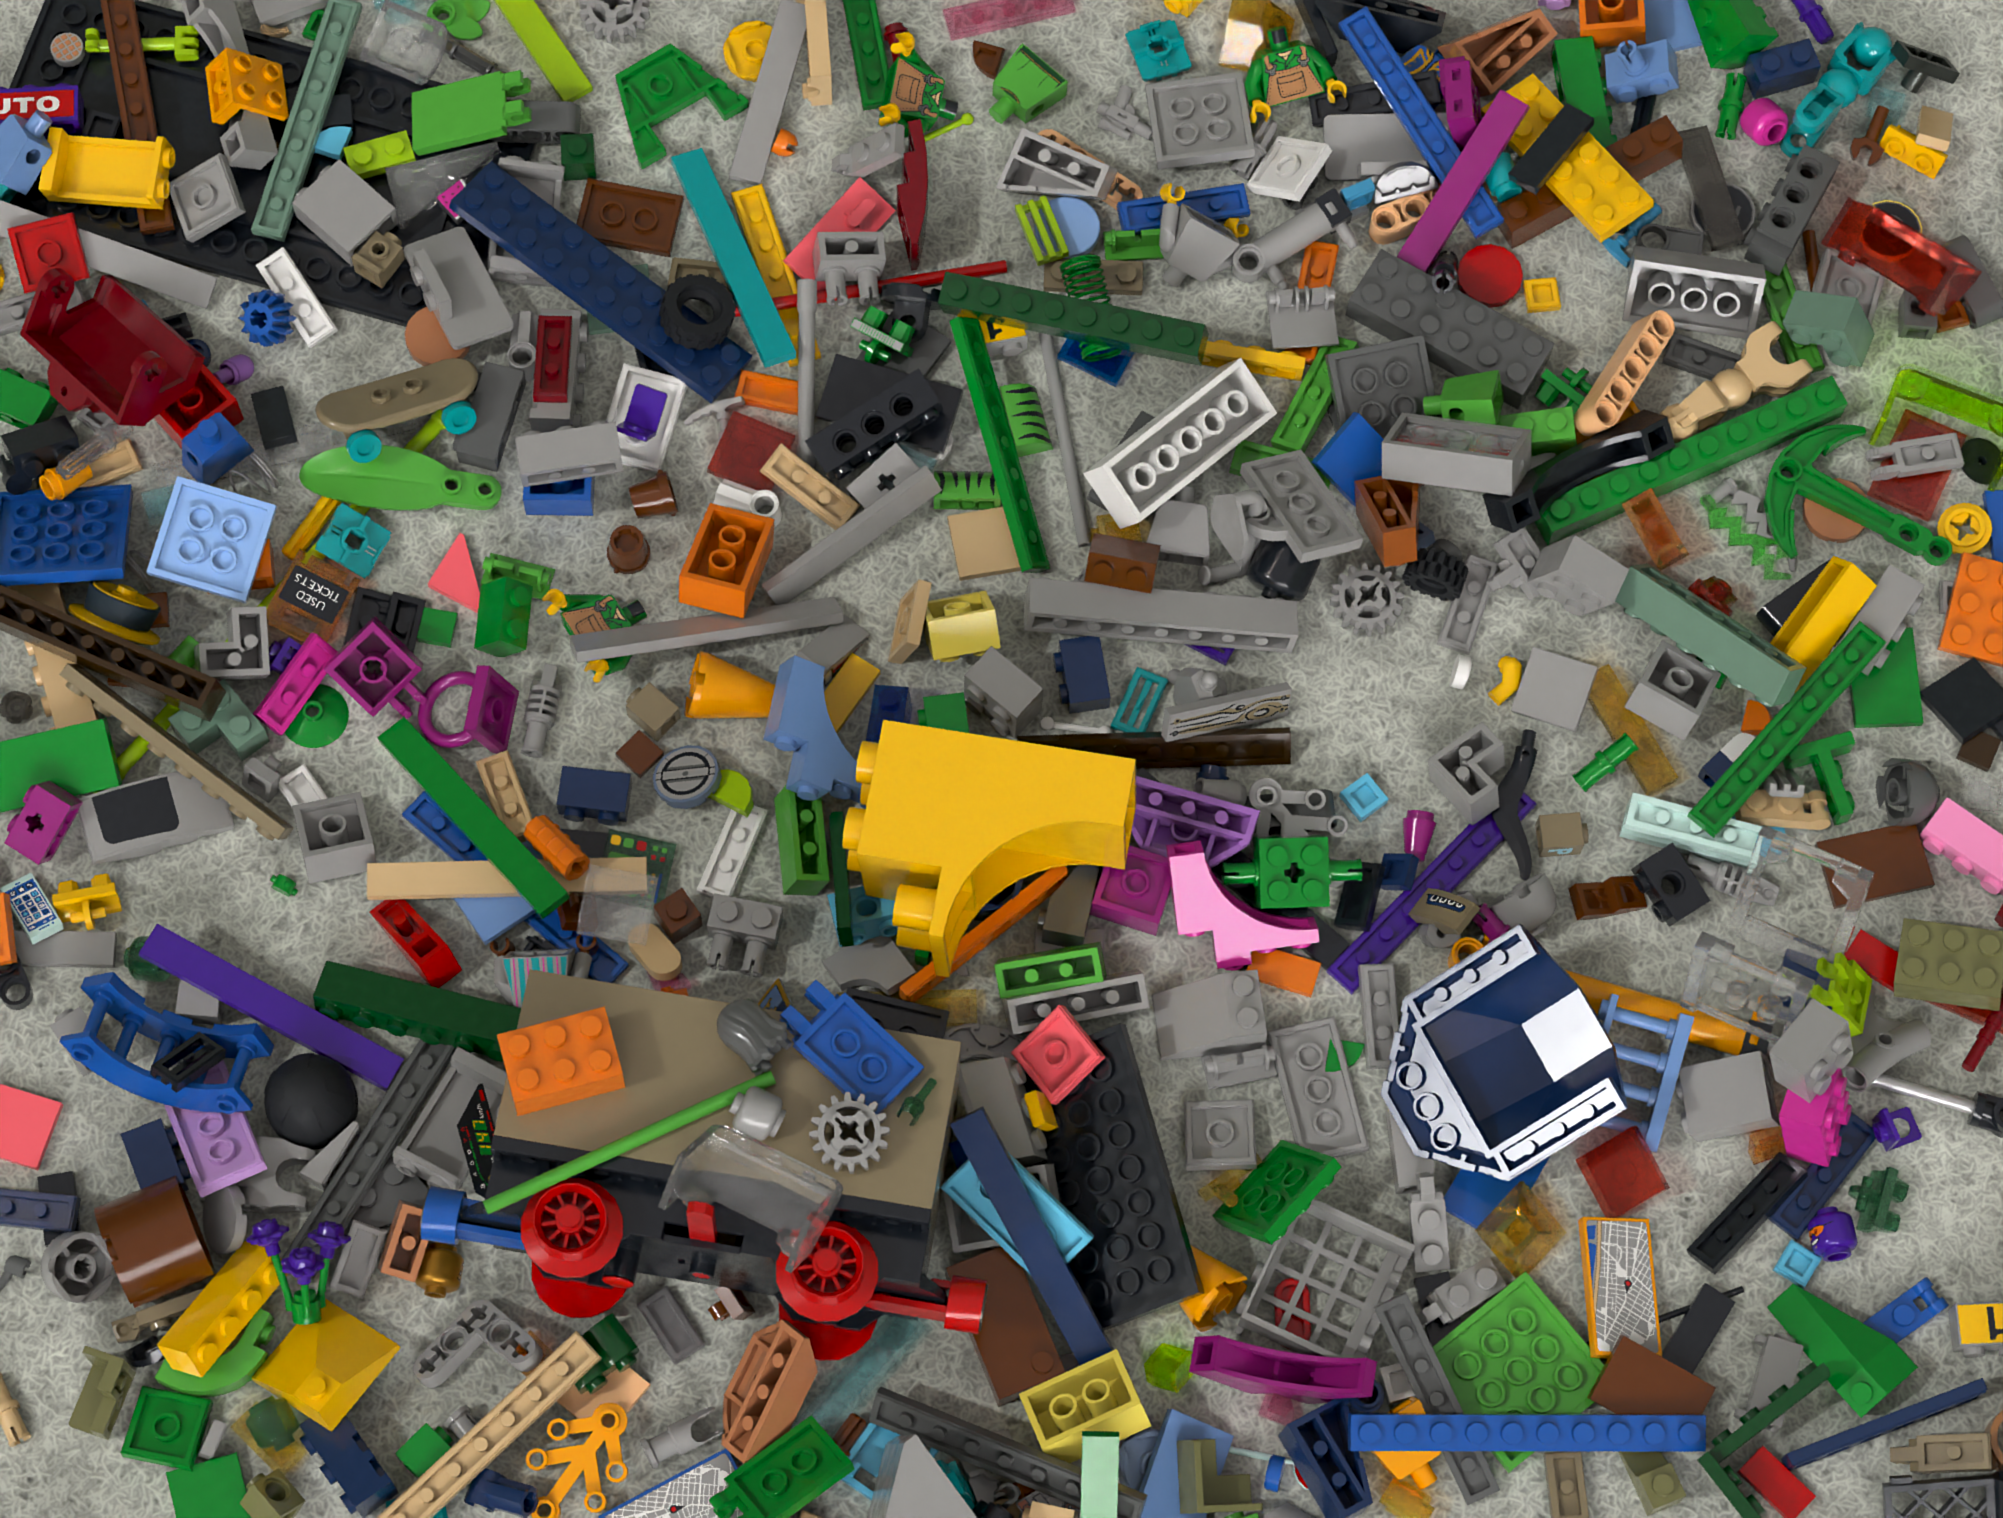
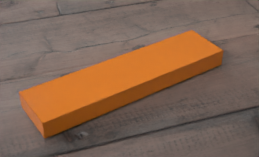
M1315 241L1305 247L1298 281L1299 289H1304V286L1317 288L1328 285V287H1331L1339 245ZM1319 347L1287 348L1284 351H1291L1301 357H1306L1305 364L1311 365L1318 353Z

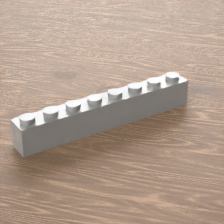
M1047 577L1029 578L1024 595V631L1292 653L1299 636L1297 601L1285 600L1283 598L1268 599L1256 598L1250 595L1233 596L1222 595L1216 592L1199 593L1187 592L1182 589L1164 590L1153 588L1151 594L1102 584L1086 583L1081 580L1061 581L1052 580Z

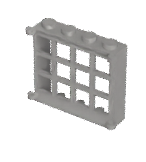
M1313 1199L1305 1213L1326 1222L1317 1243L1314 1244L1292 1233L1300 1217L1298 1215L1288 1226L1286 1234L1281 1239L1275 1241L1272 1245L1266 1244L1265 1250L1269 1251L1270 1254L1265 1264L1260 1261L1258 1262L1250 1281L1256 1283L1251 1295L1244 1293L1239 1302L1236 1313L1240 1314L1241 1317L1234 1333L1241 1336L1244 1328L1305 1355L1365 1358L1381 1323L1374 1307L1392 1299L1416 1245L1319 1200ZM1332 1226L1357 1236L1347 1258L1323 1248ZM1363 1240L1387 1250L1378 1273L1353 1262ZM1288 1241L1312 1251L1303 1274L1278 1263ZM1319 1255L1343 1266L1334 1288L1309 1277ZM1350 1269L1374 1280L1365 1302L1340 1292ZM1275 1270L1299 1281L1289 1304L1265 1293ZM1305 1285L1330 1296L1320 1318L1295 1307ZM1336 1299L1361 1310L1351 1332L1327 1322ZM1261 1300L1285 1311L1278 1327L1254 1316ZM1291 1315L1316 1325L1309 1341L1285 1330ZM1322 1329L1347 1340L1340 1356L1316 1345Z

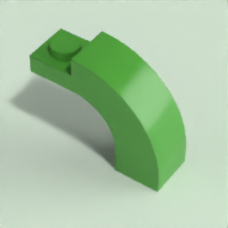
M260 1308L250 1320L236 1346L228 1353L220 1356L202 1378L172 1369L166 1359H164L154 1378L160 1385L172 1391L196 1397H215L235 1391L250 1382L252 1376L269 1357L266 1351L260 1349L261 1344L266 1346L271 1341L276 1330V1326L272 1325L275 1319L271 1313Z

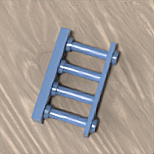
M1610 994L1609 1000L1602 999L1597 1015L1598 1019L1603 1021L1602 1025L1607 1034H1609L1612 1020L1664 1034L1665 1039L1670 1040L1667 1053L1661 1052L1660 1055L1612 1042L1616 1048L1617 1058L1655 1068V1072L1660 1073L1661 1076L1658 1087L1651 1086V1089L1622 1081L1625 1097L1646 1102V1106L1652 1108L1648 1121L1642 1120L1640 1123L1615 1116L1600 1126L1637 1136V1140L1642 1141L1641 1149L1657 1153L1694 1017L1679 1013L1676 1020L1670 1018V1021L1617 1007L1619 995Z

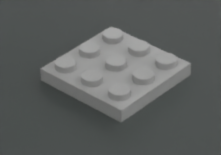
M1242 72L1145 85L1158 170L1255 157Z

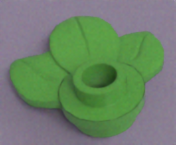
M438 0L428 9L427 20L439 32L448 31L453 37L460 40H474L483 35L482 28L477 22L482 20L488 13L490 2L487 0ZM445 13L449 15L448 19H438L440 14Z

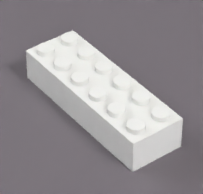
M1239 358L1220 366L1083 474L1118 527L1122 529L1141 522L1275 416L1277 412L1243 360Z

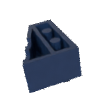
M1349 1398L1333 1399L1287 1424L1278 1434L1280 1441L1325 1518H1355L1361 1515L1373 1503L1363 1458H1360L1359 1451L1348 1450Z
M346 1415L332 1432L311 1418L299 1425L305 1435L299 1438L311 1456L318 1452L325 1464L319 1468L331 1485L338 1481L345 1492L339 1497L351 1515L358 1511L362 1518H365L385 1504V1502L399 1494L392 1480L383 1470Z

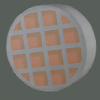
M62 33L51 42L50 50L53 59L60 66H75L85 56L83 42L76 34Z

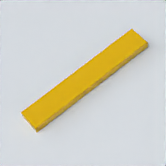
M763 184L731 192L750 253L771 298L797 294V283L793 272L783 262L787 254ZM797 307L777 310L796 350V358L788 361L789 367L797 366L799 331ZM815 339V360L821 359V353Z

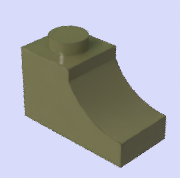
M1618 1452L1647 1516L1678 1504L1686 1497V1493L1672 1463H1669L1661 1452Z

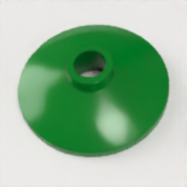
M319 684L284 733L294 743L307 748H319L333 743L342 735L348 723L349 711L345 699L334 688ZM318 708L319 713L316 716L311 717L307 715L309 709Z

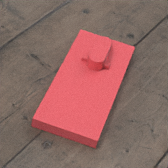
M859 177L789 253L783 262L801 279L815 280L812 252L817 232H877L896 210ZM817 281V290L826 288L825 281Z

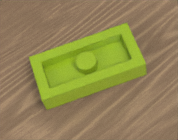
M406 130L343 148L348 167L362 179L416 164Z

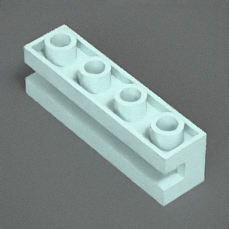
M1632 793L1626 806L1619 837L1664 848L1673 842L1679 853L1686 855L1693 853L1696 856L1716 863L1727 861L1754 871L1756 864L1760 861L1767 832L1766 827L1731 819L1713 838L1687 817L1688 813L1692 810L1691 807Z

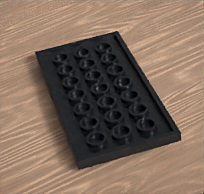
M1122 1023L1089 1035L1105 1058L1057 1105L1051 1104L1058 1128L1048 1132L1042 1130L1047 1141V1148H1045L1047 1160L1032 1165L1054 1164L1059 1202L1094 1235L1093 1239L1068 1262V1265L1104 1331L1204 1294L1126 1025ZM1025 1071L1027 1081L1024 1083L1026 1092L1029 1093L1034 1090L1042 1092Z

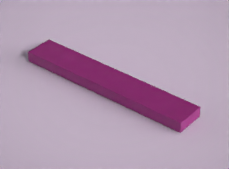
M1500 89L1403 245L1397 258L1428 273L1530 109L1529 105Z

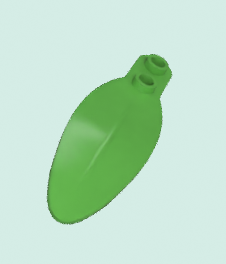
M382 445L380 454L374 460L367 463L355 462L350 457L346 446L327 450L308 460L302 466L299 473L301 484L315 494L348 504L384 510H423L441 504L466 509L489 510L498 504L502 493L500 483L492 476L451 470L440 462L421 453L388 445ZM447 482H454L457 488L449 490L445 487V484ZM485 486L491 490V493L483 495L478 489Z

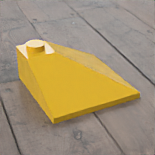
M326 1299V1307L321 1308L322 1319L313 1324H296L252 1376V1380L332 1432L399 1351L400 1346Z

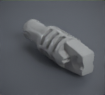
M545 663L541 681L535 679L532 681L524 715L527 730L521 753L525 756L541 758L543 756L547 731L551 730L554 726L562 692V685L555 684L558 672L557 665Z
M1690 853L1687 863L1700 867L1697 868L1687 864L1696 878L1712 883L1711 887L1714 890L1744 901L1769 906L1774 905L1780 890V886L1757 874V872L1733 863L1720 861V864Z

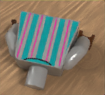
M579 934L576 937V945L579 952L575 954V948L515 951V945L507 937L505 939L506 947L498 951V943L493 940L490 943V949L497 956L494 959V984L508 1003L513 1004L514 1007L521 1008L530 969L588 979L592 962L591 956L598 951V941L593 936L592 944L588 947H583L584 937L582 934Z

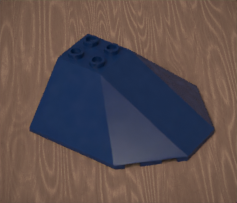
M1518 924L1408 994L1402 1001L1400 1010L1402 1012L1398 1032H1395L1389 1056L1391 1062L1387 1078L1383 1081L1381 1096L1416 1156L1511 1181L1628 1109L1614 1044L1581 987L1522 924Z

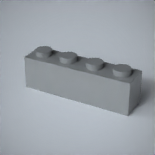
M1137 969L1107 975L1103 982L1002 998L1007 1029L1012 1034L1033 1031L1059 1004L1065 1006L1077 1022L1150 1008L1144 973Z

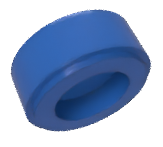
M1275 1454L1270 1457L1264 1482L1265 1490L1279 1491L1286 1457Z

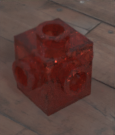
M1714 575L1706 580L1699 578L1688 588L1689 591L1729 617L1732 615L1733 610L1730 607L1738 598L1732 593V588L1726 581Z

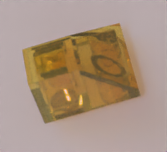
M1232 0L1218 65L1248 72L1250 63L1255 60V53L1270 47L1267 30L1278 26H1285L1290 42L1295 19L1270 0Z
M1520 1181L1475 1229V1232L1515 1279L1525 1271L1529 1274L1567 1233L1524 1181Z

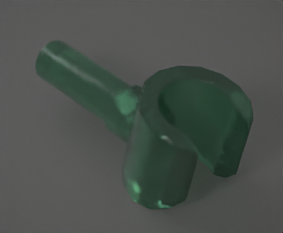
M929 1078L915 1097H907L899 1108L897 1117L904 1111L909 1112L913 1116L909 1125H915L925 1109L923 1104L925 1099L937 1084L936 1080Z

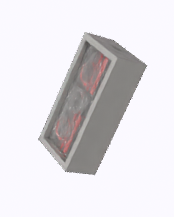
M1402 412L1382 441V478L1513 496L1531 467L1532 430Z

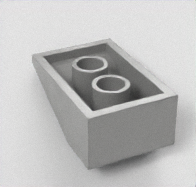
M1258 970L1222 973L1152 994L1161 1061L1210 1056L1212 1054L1240 1053L1261 1049V1045H1266L1267 1028Z

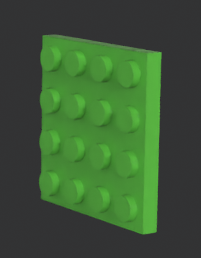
M1526 1271L1433 1346L1434 1352L1464 1414H1581L1595 1403L1587 1397L1604 1367L1599 1358L1590 1357V1347ZM1491 1451L1508 1473L1535 1452Z

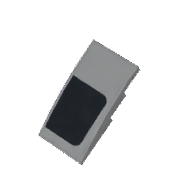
M212 764V766L218 770L217 765ZM176 771L127 783L79 798L83 803L78 810V815L92 864L94 865L152 855L161 852L162 848L194 842L200 836L232 830L235 825L231 812L228 809V802L222 797L215 799L208 795L201 788L203 783L194 776L189 779Z

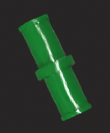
M1728 73L1726 75L1723 98L1718 103L1720 115L1715 132L1716 137L1724 138L1726 127H1728L1727 139L1734 140L1736 138L1739 115L1744 110L1742 98L1747 77L1740 73L1737 75L1736 85L1734 80L1735 73Z
M1624 732L1620 738L1603 752L1598 750L1594 754L1596 757L1572 776L1580 787L1587 792L1605 775L1615 773L1617 771L1615 767L1632 753L1638 751L1639 748L1628 734Z

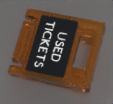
M299 549L266 610L267 624L305 642L310 633L283 620L287 609L316 623L317 626L313 633H316L328 643L356 592L361 579L354 577L350 582V586H347L344 583L349 573L314 555L310 557L306 565L302 563L306 551Z

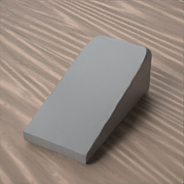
M353 1121L308 1162L299 1172L302 1179L325 1191L362 1131L359 1124Z

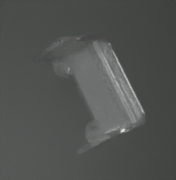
M712 1125L677 1156L658 1207L665 1210L677 1198L681 1199L686 1206H688V1202L692 1201L704 1202L710 1205L716 1201L778 1232L776 1243L780 1247L781 1252L789 1256L785 1270L792 1273L813 1250L839 1202L843 1186L835 1178L742 1132L725 1125Z

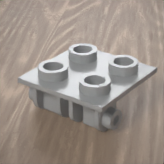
M1324 285L1323 287L1308 288V286H1304V289H1299L1298 286H1295L1294 289L1279 290L1274 288L1273 291H1266L1273 349L1339 345L1333 302L1335 301L1334 287Z

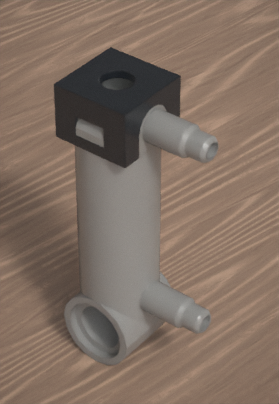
M1335 187L1316 198L1314 204L1254 242L1240 246L1233 255L1232 272L1234 276L1244 283H1252L1261 278L1262 274L1266 272L1279 290L1289 289L1286 278L1277 265L1327 233L1332 235L1337 232L1349 249H1354L1358 246L1355 235L1348 226L1352 218L1351 211ZM1244 258H1252L1256 261L1257 267L1252 270H1246L1240 265V261Z

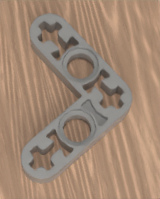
M479 1299L471 1303L416 1359L413 1365V1373L425 1387H438L483 1342L520 1372H528L536 1368L542 1360L543 1352L533 1337L486 1299ZM482 1314L486 1316L483 1320L478 1319ZM468 1326L473 1331L471 1334L466 1330ZM504 1329H511L507 1339L502 1342H496L499 1332ZM458 1337H464V1342L458 1349L449 1350L453 1340ZM518 1345L528 1352L526 1356L519 1355L515 1350ZM442 1352L447 1357L445 1360L439 1356ZM430 1366L435 1368L432 1372L427 1371Z

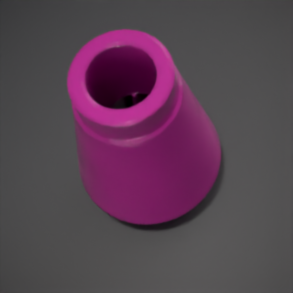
M1408 810L1406 818H1403L1404 852L1415 855L1419 858V862L1425 861V855L1427 854L1437 824L1434 822L1433 813L1421 810Z

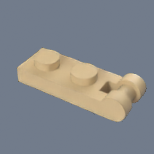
M1757 789L1735 814L1736 820L1758 826L1822 830L1831 825L1829 812L1825 811V806L1827 805L1826 794L1821 790L1804 793L1802 798L1772 797L1766 790ZM1804 809L1811 810V813H1804Z

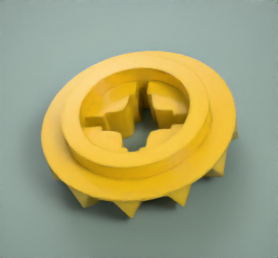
M1958 503L1950 506L1942 513L1937 525L1938 536L1946 538L1951 543L1953 554H1962L1963 552L1971 554L1981 551L1987 542L1990 541L1992 524L1988 514L1979 506L1971 503ZM1968 519H1971L1970 530L1974 534H1966L1964 538L1962 537L1959 540V530L1955 527H1962L1964 523H1967Z

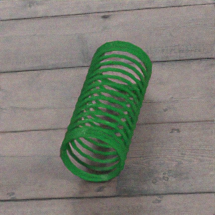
M1095 254L1081 255L1068 259L1060 265L1061 277L1065 280L1063 285L1066 287L1065 292L1069 297L1072 295L1075 296L1074 298H1080L1096 292H1105L1100 296L1083 300L1107 299L1101 303L1112 305L1108 303L1111 298L1106 296L1109 291L1105 289L1107 283L1103 282L1105 276L1101 275L1104 270L1099 268L1102 265L1100 256ZM1079 262H1083V263L1074 265V266H1072V267H1070V268H1068V269H1065V268H1067L1068 266H1071V265H1073V264H1076V263H1079ZM1091 271H1100L1095 275L1086 276L1078 279H1071L1080 274L1088 273ZM1093 278H1102L1097 282L1088 283L1080 286H1073L1081 281H1086ZM1095 285H1104L1098 289L1090 290L1087 292L1074 293L1083 288L1092 287ZM1078 341L1081 343L1079 348L1082 350V360L1087 362L1106 360L1122 352L1121 349H1115L1107 353L1091 356L1089 354L1112 347Z

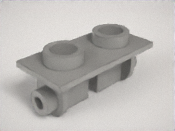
M1269 1044L1261 1045V1049L1221 1055L1212 1054L1201 1057L1209 1090L1277 1077L1274 1065L1275 1052L1274 1048L1270 1047Z

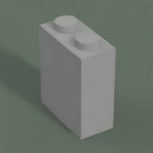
M340 159L332 166L325 167L320 172L318 179L309 187L302 188L292 202L296 217L351 266H353L352 256L355 253L358 254L375 231L384 235L399 223L395 207Z
M1761 1051L1680 1067V1079L1676 1081V1091L1679 1099L1684 1100L1685 1112L1681 1113L1684 1132L1686 1134L1689 1133L1697 1142L1780 1126L1769 1060Z

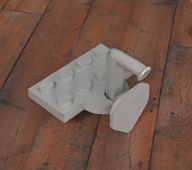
M1301 449L1242 463L1240 474L1250 489L1236 493L1215 495L1211 509L1213 529L1230 556L1234 559V563L1212 568L1204 565L1199 569L1198 580L1202 585L1206 586L1209 583L1246 575L1261 539L1272 542L1286 541L1299 562L1304 563L1360 549L1363 538Z

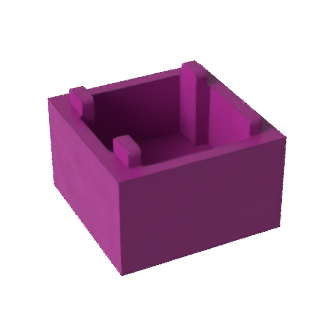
M1129 845L1125 870L1104 866L1092 901L1090 915L1156 936L1171 892L1168 858Z

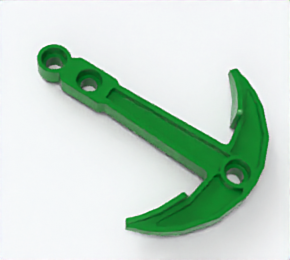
M1836 424L1812 430L1800 435L1783 449L1775 460L1767 477L1763 503L1768 527L1775 541L1790 559L1796 558L1798 555L1793 531L1795 510L1790 509L1796 494L1882 535L1887 542L1914 556L1922 555L1925 561L1931 565L1940 566L1945 564L1952 554V545L1946 538L1933 536L1926 527L1901 514H1893L1812 466L1821 453L1823 456H1827L1842 444L1864 436L1866 434L1865 427ZM1788 471L1791 473L1792 477L1787 478L1783 476L1781 472ZM1907 534L1911 541L1903 540L1900 535ZM1937 550L1941 557L1933 556L1930 551Z

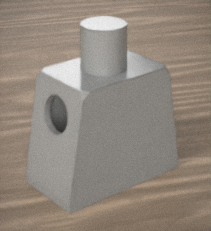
M1185 486L1175 494L1174 501L1167 500L1157 508L1146 543L1161 545L1158 557L1160 561L1208 566L1210 554L1208 508L1206 505L1194 503L1195 489Z

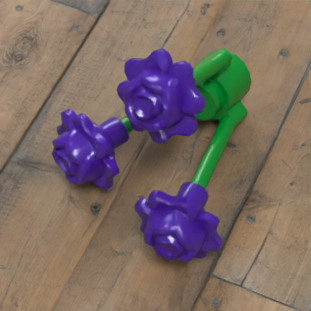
M276 1218L271 1220L264 1219L252 1226V1235L246 1239L247 1243L265 1247L267 1256H271L285 1298L286 1311L292 1312L293 1323L307 1325L319 1322L322 1319L321 1308L326 1307L325 1292L330 1259L334 1258L335 1248L340 1247L342 1243L346 1244L351 1241V1236L344 1234L342 1224L333 1221L320 1222L318 1228L309 1232L307 1236L321 1246L320 1255L316 1254L310 1247H296L291 1251L289 1257L280 1260L279 1253H281L278 1242L282 1239L284 1233L289 1231V1227L279 1225ZM321 1270L316 1294L315 1290L309 1289V1284L312 1281L311 1276H314L317 1271ZM285 1273L293 1275L297 1278V1283L301 1285V1290L295 1291L294 1297L292 1296Z

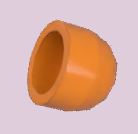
M781 128L771 152L783 157L793 155L795 151L787 148L789 144L798 146L796 136L790 131Z

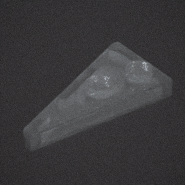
M497 141L385 168L400 229L408 227L410 220L424 209L428 211L437 203L436 197L460 179L466 181V176L479 166L483 168L490 163L493 157L500 153Z

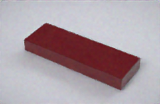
M539 315L533 402L567 403L573 327L572 316Z

